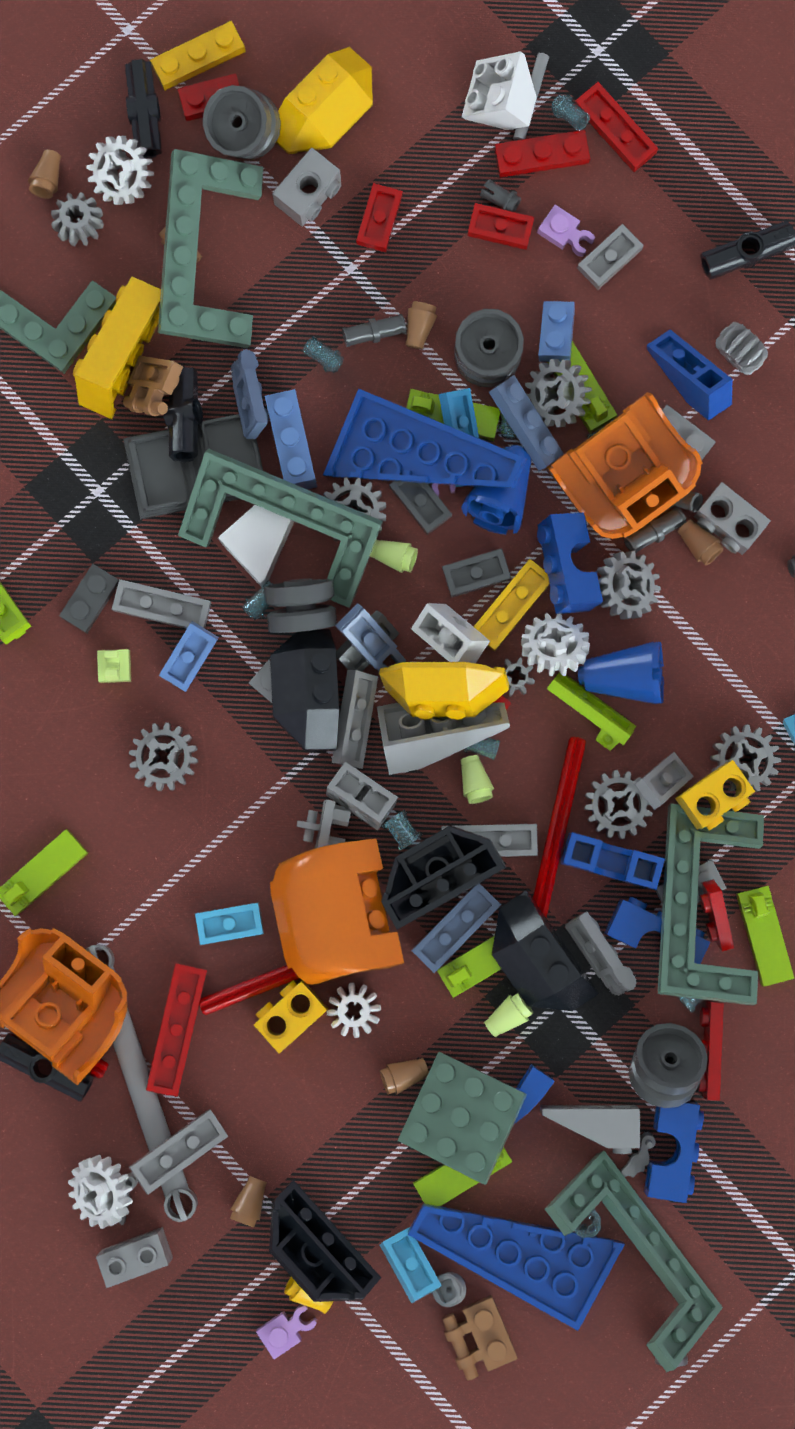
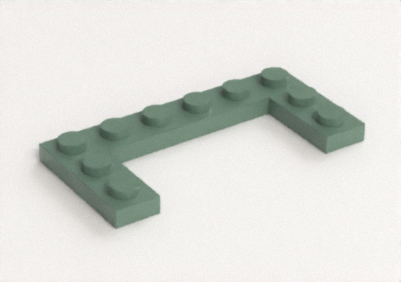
M178 149L172 151L158 333L248 348L251 345L253 315L193 305L202 189L259 200L262 196L264 167Z
M92 280L55 329L0 290V329L65 374L101 326L107 310L114 308L116 296Z
M207 449L204 453L178 536L207 547L211 542L227 493L341 541L327 579H332L335 596L330 600L350 608L383 521L214 450Z
M671 803L668 806L658 994L755 1005L757 1004L758 971L694 963L700 841L760 849L763 846L764 815L727 811L722 815L725 820L711 830H708L707 827L697 830L681 806ZM697 807L702 815H708L711 809Z
M603 1150L597 1153L549 1203L545 1211L563 1235L566 1236L572 1233L602 1201L679 1304L646 1344L664 1370L669 1372L677 1368L723 1307Z

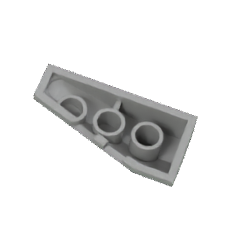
M399 703L377 707L389 775L422 769L510 728L505 703H492L476 717H464L459 720L449 717H433L427 720L412 717Z

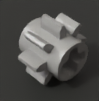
M521 657L516 664H511L506 659L504 661L507 668L506 675L512 674L514 670L520 671L519 676L524 678V680H519L516 685L512 684V678L507 676L510 689L509 697L513 695L515 690H520L525 695L527 693L524 687L525 683H535L533 678L528 677V673L531 672L533 666L525 668L521 665Z

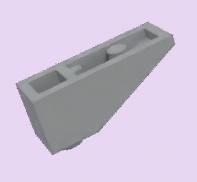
M540 1105V1112L543 1116L606 1148H612V1153L631 1154L632 1148H640V1109L636 1105Z

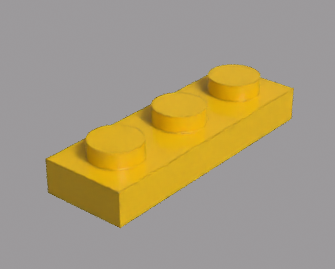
M231 20L150 59V62L165 91L245 53L246 50Z
M531 559L526 562L474 625L475 629L490 640L487 646L494 652L550 585L548 574Z

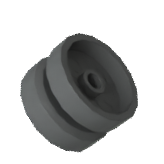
M231 85L219 89L211 96L204 109L203 128L206 138L214 149L224 155L250 160L262 157L274 147L280 135L281 120L278 109L268 96L259 91L244 86Z
M482 309L471 313L462 321L456 333L454 360L460 374L468 382L479 387H495L515 375L523 353L524 337L520 325L511 315L498 309Z
M296 579L263 587L266 604L273 607L286 606V608L274 610L267 615L268 631L271 633L317 630L332 627L338 623L335 607L322 604L316 605V603L328 601L335 596L332 579Z
M666 1023L651 1027L639 1039L632 1056L628 1072L631 1086L640 1098L651 1105L662 1108H673L690 1101L697 1091L706 1071L708 1057L705 1046L695 1033L684 1026Z

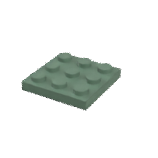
M438 1052L398 1141L486 1185L527 1094L442 1052Z

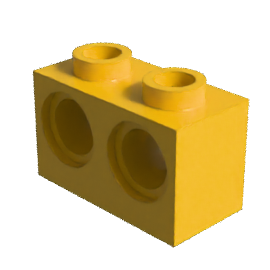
M731 760L675 799L697 830L704 827L711 830L725 820L722 815L731 808L734 812H737L751 802L748 797L755 790L734 760ZM726 780L732 781L736 786V794L733 797L727 796L723 791V784ZM700 798H705L710 803L711 809L708 815H702L697 809V802Z
M293 980L280 992L283 998L275 1006L268 1002L255 1014L259 1020L254 1026L278 1053H281L328 1010V1007L307 984H304L303 980L298 985ZM299 994L305 995L310 1001L309 1009L305 1012L296 1011L292 1005L294 996ZM279 1016L284 1019L286 1023L284 1032L277 1034L270 1030L269 1020L271 1017Z

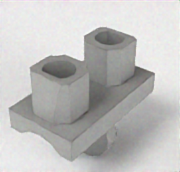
M324 800L320 824H316L318 811L309 810L307 822L297 821L296 827L305 829L303 841L313 842L314 831H318L315 848L344 843L345 839L329 836L331 824L348 827L351 810L335 805L336 801Z

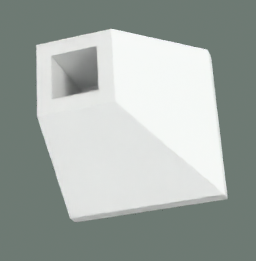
M520 51L476 61L462 117L465 120L505 130L528 127L530 125L537 97L524 53Z

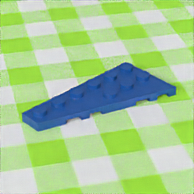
M358 388L323 476L515 489L527 459Z
M424 1203L408 1230L409 1236L577 1331L580 1329L625 1245L623 1241L576 1232L564 1236L560 1229Z

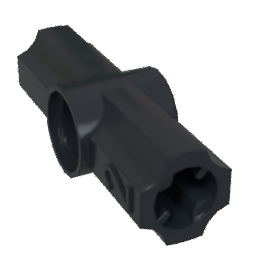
M143 59L131 60L130 63L125 64L128 96H126L128 119L130 125H132L133 139L138 140L136 148L145 147L147 149L143 155L145 159L155 158L157 155L162 154L158 123L161 122L158 96L155 93L152 64L150 61H144Z
M786 220L758 232H746L737 240L701 253L700 258L704 273L709 280H712L740 268H752L761 260L795 248V231L792 224ZM742 246L752 247L755 254H746L742 250Z
M183 366L179 376V383L173 390L172 395H169V403H166L168 411L164 414V420L169 429V457L173 461L185 463L194 461V458L198 456V426L203 423V411L198 400V372L194 368Z
M10 1032L7 1034L0 1045V1061L29 1075L35 1082L45 1083L80 1102L83 1101L93 1083L94 1075L88 1073L78 1086L53 1066L50 1075H43L39 1071L38 1064L41 1059L47 1058L18 1036Z

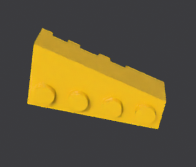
M131 277L126 286L122 285L120 287L114 308L107 310L102 320L100 332L98 335L94 334L91 337L84 359H79L74 367L73 376H75L79 405L109 419L113 418L117 410L114 408L113 402L117 394L124 396L128 387L127 381L130 375V367H135L138 357L143 354L144 344L142 342H150L158 325L161 289L135 277Z

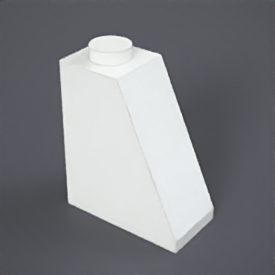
M254 505L222 533L218 539L263 589L271 577L295 521Z

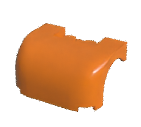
M649 392L622 411L623 414L574 450L570 449L546 467L579 513L584 512L588 525L602 537L611 539L626 538L637 532L685 497L696 486L695 484L701 473V464L703 463L699 453L679 435L665 416L653 394Z
M376 838L315 848L279 863L275 871L274 879L270 882V889L284 958L288 969L292 968L296 975L304 981V984H319L354 973L386 969L404 963L398 933H390L385 908L381 902L382 895L377 872L383 870Z
M29 928L17 938L18 952L7 973L0 980V1027L8 1028L51 1061L52 1066L78 1086L118 1036L127 1013V991L122 978L114 970L64 933L54 928L52 930L43 928L31 930Z

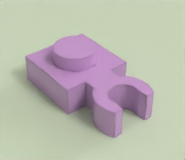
M554 205L537 231L539 235L562 250L567 243L570 244L573 252L580 257H584L586 249L579 245V241L586 240L588 243L593 244L595 236L590 231L577 230L580 220L557 205Z
M300 1304L295 1309L294 1315L291 1318H288L285 1311H283L257 1329L256 1333L273 1359H276L301 1342L302 1338L298 1331H309L316 1326V1318L311 1319L309 1322H304L300 1318V1314L305 1312L308 1306Z

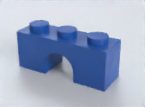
M584 512L550 514L537 525V538L542 545L544 555L543 567L549 578L551 602L554 604L556 614L589 612L603 602L597 572L580 571L571 559V553L578 552L590 543Z
M571 832L568 833L560 864L650 890H657L665 858L617 847L598 839Z
M630 897L628 901L620 899L604 934L632 948H637L640 939L647 932L657 931L661 934L662 912L658 911L657 915L646 911L647 904L633 897ZM696 928L694 963L701 964L710 942L703 939L705 933Z
M688 1101L679 1107L673 1108L656 1106L653 1128L657 1132L673 1135L676 1141V1149L668 1160H649L644 1193L647 1197L687 1203L688 1195L693 1194L695 1176L691 1175L692 1162L697 1163L699 1157V1143H695L696 1132L702 1129L704 1121V1111L700 1110L698 1103Z

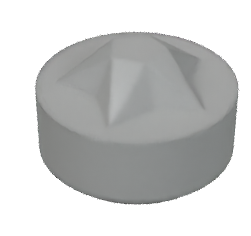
M454 1272L439 1275L437 1278L442 1286L432 1292L436 1302L444 1307H453L461 1303L466 1295V1285L462 1277Z

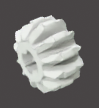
M349 983L350 994L347 995L344 989L339 987L337 988V993L342 1000L335 997L329 998V1002L338 1006V1009L327 1010V1015H338L339 1018L334 1020L331 1026L336 1028L343 1023L344 1027L341 1035L346 1036L349 1027H353V1036L358 1038L360 1035L359 1026H362L367 1034L372 1031L366 1022L367 1020L378 1024L380 1019L370 1014V1012L380 1011L381 1005L369 1004V1002L377 997L375 992L371 993L367 998L363 996L367 990V985L363 984L358 994L355 993V984ZM354 1002V1005H356L358 1002L362 1005L359 1018L354 1019V1015L350 1018L346 1014L349 1009L348 1003Z

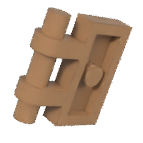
M139 356L127 383L133 388L130 395L123 399V405L135 413L144 412L150 416L166 414L168 406L165 402H162L164 394L172 395L173 390L179 383V376L183 366L175 361Z
M492 1295L462 1307L466 1320L461 1323H457L454 1313L442 1317L446 1328L444 1331L445 1337L448 1342L452 1343L457 1355L455 1361L459 1370H463L467 1381L479 1376L475 1367V1363L483 1360L489 1372L518 1359ZM472 1332L478 1348L471 1351L468 1350L463 1338L465 1334Z

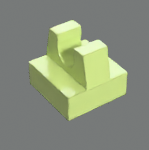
M129 649L97 651L99 683L131 682V657Z

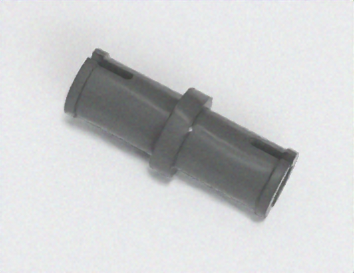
M402 314L377 321L375 318L368 319V323L342 328L346 347L368 341L378 343L381 338L407 332Z
M675 507L658 519H653L637 532L623 538L624 543L629 551H635L636 554L653 542L659 543L663 541L665 535L686 523V517L679 507Z

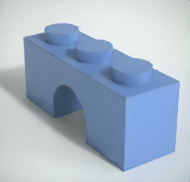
M296 390L266 395L265 400L283 480L307 490L317 488Z

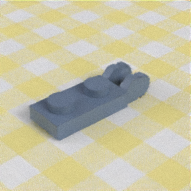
M243 349L238 355V360L232 364L230 371H232L233 389L244 437L246 439H256L268 423V411L263 405L262 385L258 382L256 369L259 366L256 354L250 350Z
M358 603L335 625L364 659L378 671L380 668L387 667L382 662L389 655L397 664L406 662V659L396 649L398 646Z

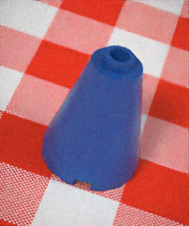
M519 445L503 448L527 459L515 489L474 486L461 506L462 512L466 517L469 512L475 517L473 523L489 532L506 535L507 530H513V534H515L522 525L532 460L524 447Z
M653 641L586 659L584 666L578 667L579 685H584L585 690L588 692L651 704H662L664 700L661 642Z

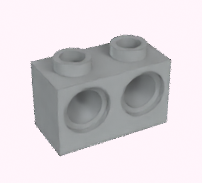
M723 482L720 483L694 516L698 520L697 524L711 534L715 533L722 539L721 543L727 550L734 554L739 552L741 555L750 548L771 522L770 519ZM711 506H721L725 511V517H715L711 513ZM737 524L745 525L749 530V537H740L736 533L735 526Z
M344 762L327 786L326 796L336 801L342 807L351 810V813L376 830H379L396 806L398 799L396 795L347 762Z
M161 1227L104 1248L96 1256L106 1288L168 1266L173 1259V1255L164 1229Z

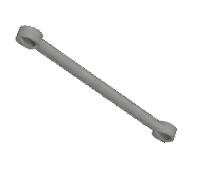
M98 944L91 945L85 949L96 958H98L96 948L103 949L109 956L108 967L114 970L115 958L110 948ZM127 1008L123 1025L113 1042V1046L150 1152L171 1137L157 1093L146 1091L149 1069ZM182 1170L161 1185L165 1196V1213L170 1219L177 1222L186 1221L191 1218L198 1205L197 1197L189 1189ZM180 1192L187 1194L192 1200V1211L189 1214H186L184 1211ZM172 1195L179 1215H176L170 1207V1197Z

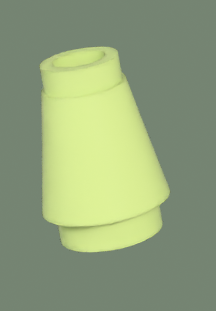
M376 539L370 557L400 573L404 571L411 572L417 559L418 549L412 547L411 543Z
M471 755L462 758L460 761L462 765L463 796L467 797L469 804H476L491 799L494 787L479 756Z
M517 993L514 996L509 995L484 1023L490 1033L497 1037L528 1022V1017L533 1014L531 1007L527 1006L520 994Z

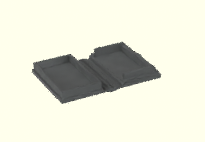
M239 414L203 421L202 425L198 426V456L191 462L173 461L169 457V429L123 438L140 520L187 509L202 459L207 449L214 450L263 471L257 440L244 437ZM227 493L224 502L240 498Z

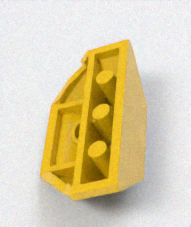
M350 47L327 54L285 97L278 110L281 126L280 135L276 143L288 154L309 151L311 147L315 150L332 148L373 105L372 66Z
M402 662L391 665L388 668H380L379 670L385 690L412 717L425 720L433 717H449L455 720L463 719L464 717H476L509 690L505 668L494 667L493 669L487 665L470 662Z

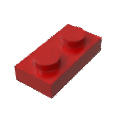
M236 73L177 88L186 122L203 118L204 109L210 97L219 89L231 85L239 86Z
M373 183L357 236V245L382 252L387 251L403 191Z
M475 203L467 236L527 250L535 217Z
M714 879L701 882L704 894L699 895L703 912L709 915L710 923L706 924L708 937L711 942L715 941L722 952L734 949L722 890Z

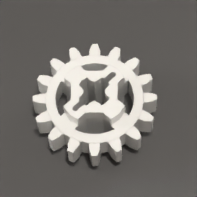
M117 136V139L106 137V144H95L99 151L98 153H89L94 163L86 165V169L93 171V176L88 178V182L97 183L94 192H104L103 200L105 202L113 200L114 205H123L124 201L126 204L134 203V196L136 198L144 197L142 188H151V184L146 181L147 176H154L153 171L147 170V165H150L153 161L152 159H144L143 155L147 151L145 147L136 148L138 140L129 139L127 141L126 136ZM122 150L127 151L133 159L128 158L126 152H122ZM121 166H122L123 171H121V172L119 173V175H118V171H117V170H119V169L121 168ZM107 182H111L114 185L115 189H113Z
M547 613L545 614L544 621L535 617L533 619V626L526 625L525 634H522V656L528 657L527 664L529 666L537 664V672L539 673L544 669H548L549 676H553L555 671L559 670L562 676H566L567 668L576 672L578 670V663L584 664L586 662V655L589 654L590 643H588L589 633L582 632V623L573 625L574 617L571 616L567 620H562V615L557 614L556 619H551V616Z
M97 1155L79 1162V1167L71 1171L75 1178L68 1180V1184L74 1187V1191L68 1194L69 1197L76 1200V1203L72 1206L73 1209L80 1208L82 1211L80 1219L83 1220L88 1217L89 1225L93 1227L99 1224L100 1229L109 1225L113 1226L122 1221V1217L129 1214L126 1206L133 1203V1200L127 1196V1193L133 1190L132 1186L125 1184V1180L129 1177L128 1174L121 1175L119 1173L121 1165L118 1163L112 1166L111 1157L102 1159L101 1155Z

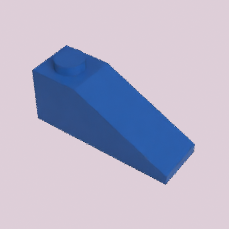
M671 329L647 344V350L685 401L708 421L732 405L733 379Z

